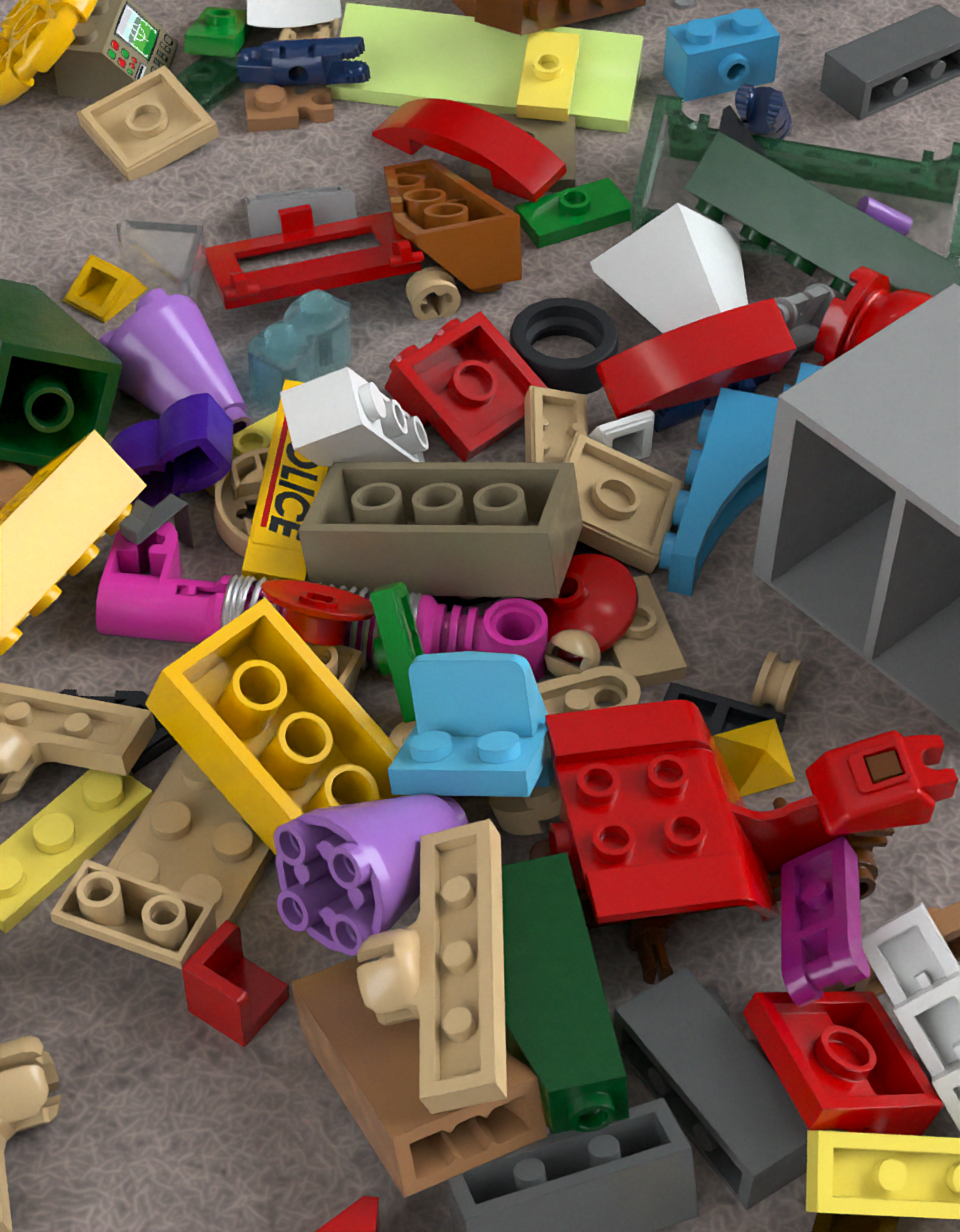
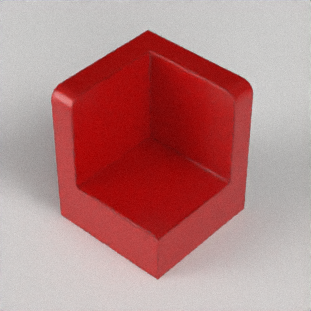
M229 920L224 921L182 966L188 1012L244 1048L290 997L288 984L243 957L241 929Z

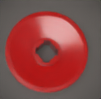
M288 579L268 580L261 584L263 595L271 602L284 607L282 617L301 639L307 643L326 646L341 645L344 643L349 621H365L373 618L375 615L370 600L336 587Z

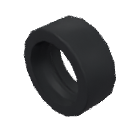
M566 297L550 298L527 306L515 317L510 329V345L549 389L585 395L598 391L603 385L596 367L600 362L618 354L619 336L616 323L605 310L588 301ZM567 335L581 338L592 344L596 349L592 353L578 358L561 359L546 356L535 350L531 345L549 336Z

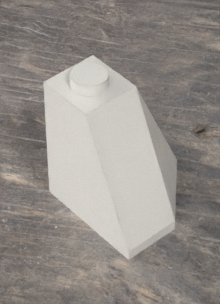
M676 203L590 262L594 273L662 333L705 317L748 305L740 244L736 233L679 203Z

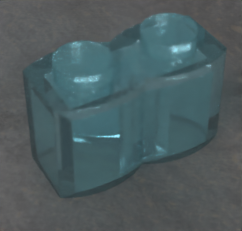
M315 289L297 298L286 310L284 320L275 322L262 329L253 338L248 347L251 399L274 411H278L281 398L280 392H282L285 379L306 383L345 368L352 356L351 304L320 289Z

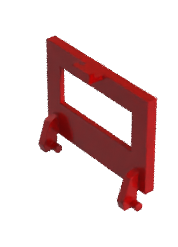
M310 204L277 210L282 233L203 248L208 269L225 310L422 270L421 262L424 261L422 250L416 251L412 243L395 230L392 211L314 226ZM373 233L380 245L246 273L242 272L237 259Z

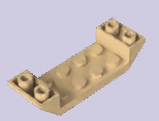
M305 642L353 696L363 661L362 651L344 645L326 646ZM182 748L108 867L85 859L50 913L53 923L182 969V966L224 921L229 920L235 923L274 853Z

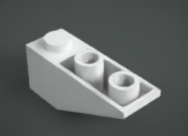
M349 367L280 392L293 449L317 465L332 466L333 462H425L423 451L428 450L429 443L420 419L417 416L412 417L395 399L390 400L378 390L373 382L368 383Z

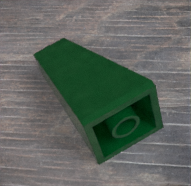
M0 279V460L44 467L94 430L105 439L123 364L119 358L37 286Z
M567 852L501 865L506 1053L531 1068L538 1077L545 1124L553 1134L570 1130L593 1132L607 1127L614 1121L628 1119L629 1106L626 1073Z

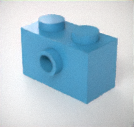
M759 8L740 9L731 14L708 19H694L685 24L667 27L663 75L683 102L735 91L744 84L757 86L774 82L780 34Z

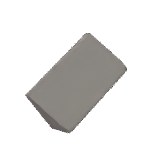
M346 185L246 195V198H243L251 238L282 233L277 210L310 204L314 226L357 218L355 194Z

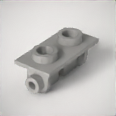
M815 283L808 286L803 293L800 292L787 298H774L797 348L795 352L816 342L820 325L835 296L832 289L826 284Z

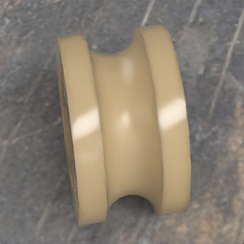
M438 266L426 267L412 275L406 284L405 292L411 303V308L415 317L420 321L452 316L460 306V294L455 286L452 274L445 268ZM435 292L438 296L432 298L429 294Z
M770 651L760 670L753 693L752 705L762 707L764 704H771L775 707V712L785 714L797 689L803 661L793 659L790 663H784L780 660L779 653Z

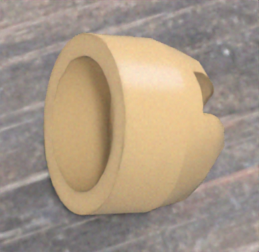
M578 629L563 630L555 634L547 643L544 659L548 670L557 678L565 675L580 674L587 669L598 667L600 648L595 638L586 631ZM559 647L583 657L580 667L559 658Z

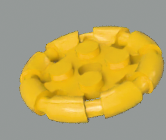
M19 0L0 24L3 29L0 33V106L7 105L23 95L34 85L33 76L38 71L46 73L75 39L72 31L77 23H85L88 20L98 0Z

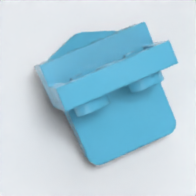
M464 651L423 654L414 659L409 667V680L416 725L388 768L392 795L431 794L442 796L529 797L534 787L551 786L555 776L548 730L544 722L545 715H548L530 664L525 657L509 653Z

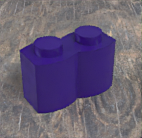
M200 393L187 396L173 403L163 412L159 420L139 422L120 432L113 439L110 446L147 485L130 504L134 506L136 499H139L154 508L170 494L179 498L181 493L195 492L208 488L225 477L232 467L233 421L209 393Z

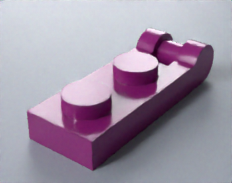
M844 836L781 865V972L789 995L799 1007L823 998V989L840 981L848 987L870 977V967L862 950L858 856Z

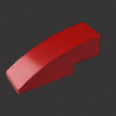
M771 298L705 317L663 333L600 362L596 367V371L618 420L650 409L656 411L718 396L721 387L727 388L730 383L779 372L797 348L775 299Z

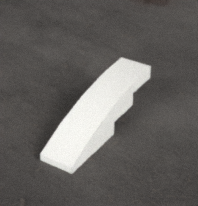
M920 902L862 935V950L894 1004L893 1011L931 1074L933 1087L960 1131V966L924 904Z

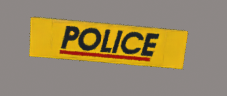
M285 379L282 391L304 382ZM281 398L241 575L245 578L248 575L250 577L254 576L258 582L263 577L267 580L276 578L306 581L307 569L298 530L329 469V466L317 465L293 449Z

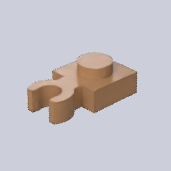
M265 85L260 88L243 89L248 132L298 129L299 119H308L316 123H326L334 120L331 88H313L304 94H295L294 86Z

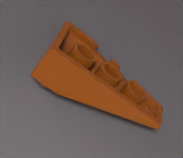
M432 158L384 167V178L394 226L398 233L472 291L482 293L494 292L502 288V283L522 280L520 216Z

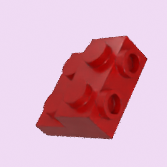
M482 311L462 323L457 318L449 321L436 332L430 343L420 349L416 345H411L401 351L389 365L392 372L384 387L404 411L412 417L417 416L420 419L424 428L431 424L463 462H467L525 423L524 397L530 385L547 388Z
M873 991L824 992L823 998L803 1007H799L792 1000L788 992H755L743 1011L745 1019L808 1130L846 1129L847 1132L923 1136L944 1106Z

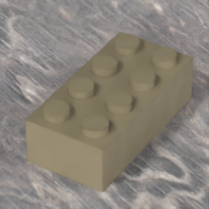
M333 462L298 533L309 582H321L323 585L328 586L333 584L336 588L344 585L348 591L353 586L360 592L367 587L370 592H373L380 586L402 581L403 584H406L409 594L414 591L416 595L420 592L422 595L458 596L468 600L481 597H518L534 601L543 598H558L583 523L574 463Z

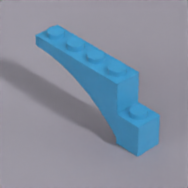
M801 363L796 384L823 368V366ZM785 384L783 392L790 389L794 385ZM721 387L715 409H704L697 438V444L704 446L702 450L692 448L685 476V484L692 486L690 491L679 490L674 507L672 525L679 526L677 534L666 532L662 545L659 568L669 570L667 591L692 596L702 567L719 538L735 519L764 493L778 398Z

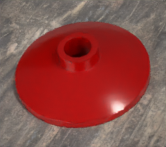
M581 554L572 556L558 598H543L532 602L542 607L547 615L548 642L560 631L569 629L583 630L595 638L599 645L600 653L613 646L631 626L638 609L639 596L632 575L620 562L604 555ZM559 647V658L568 662L583 660V657Z

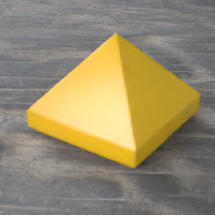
M775 718L712 736L741 797L796 782Z

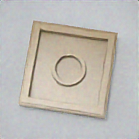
M165 65L77 112L81 127L129 182L158 171L220 136L217 123Z
M576 432L563 463H574L583 523L578 541L646 573L652 574L660 560L666 532H669L672 524L678 492L680 489L683 490L685 482Z

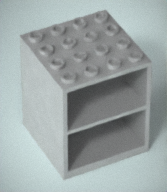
M954 283L778 396L752 572L958 733H960V286Z

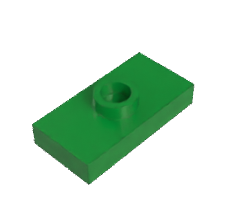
M206 7L184 35L185 52L191 55L233 58L254 28V26L247 24V10Z
M608 177L540 197L535 203L527 201L514 205V212L520 216V226L539 249L633 220L634 207Z
M399 581L380 586L369 595L381 635L373 640L376 661L384 677L392 675L404 723L416 721L409 680V667L417 656L424 654L406 584Z

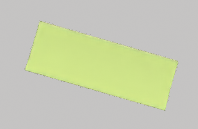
M346 2L340 37H363L365 51L359 57L349 60H362V62H366L369 65L371 79L365 83L327 84L326 88H331V99L401 107L404 103L412 100L438 98L462 102L493 114H516V103L529 34L520 36L475 22V17ZM561 26L542 30L546 32L580 34V49L569 116H575V127L628 133L641 72L643 36Z

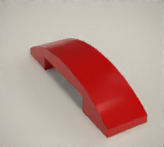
M424 98L404 103L372 131V136L410 155H414L422 146L426 145L489 169L493 187L534 203L567 173L566 164L550 149L524 130L488 111L453 100Z

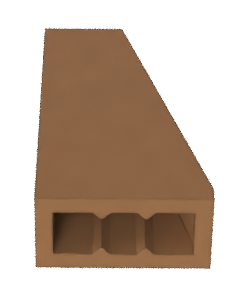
M356 956L291 982L302 1034L311 1052L404 1198L547 1137L538 1077L531 1068L506 1053L507 1098L431 1114L419 1099L420 1019L386 1026L378 1022L375 1011L365 1006L357 978V968L368 963L367 961L358 962Z

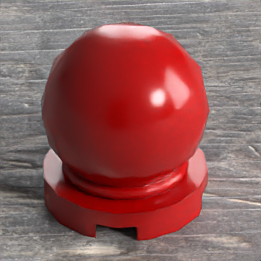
M865 266L857 268L849 275L850 281L856 283V285L852 288L845 301L834 296L820 325L814 351L824 355V360H820L816 365L826 366L934 296L909 289L890 292L888 276Z

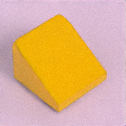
M90 254L62 301L106 323L146 291L147 288L134 275Z

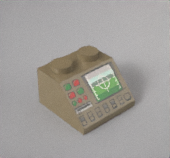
M98 0L88 20L85 23H77L72 31L75 39L54 64L58 96L103 99L164 65L170 70L178 48V41L131 0Z

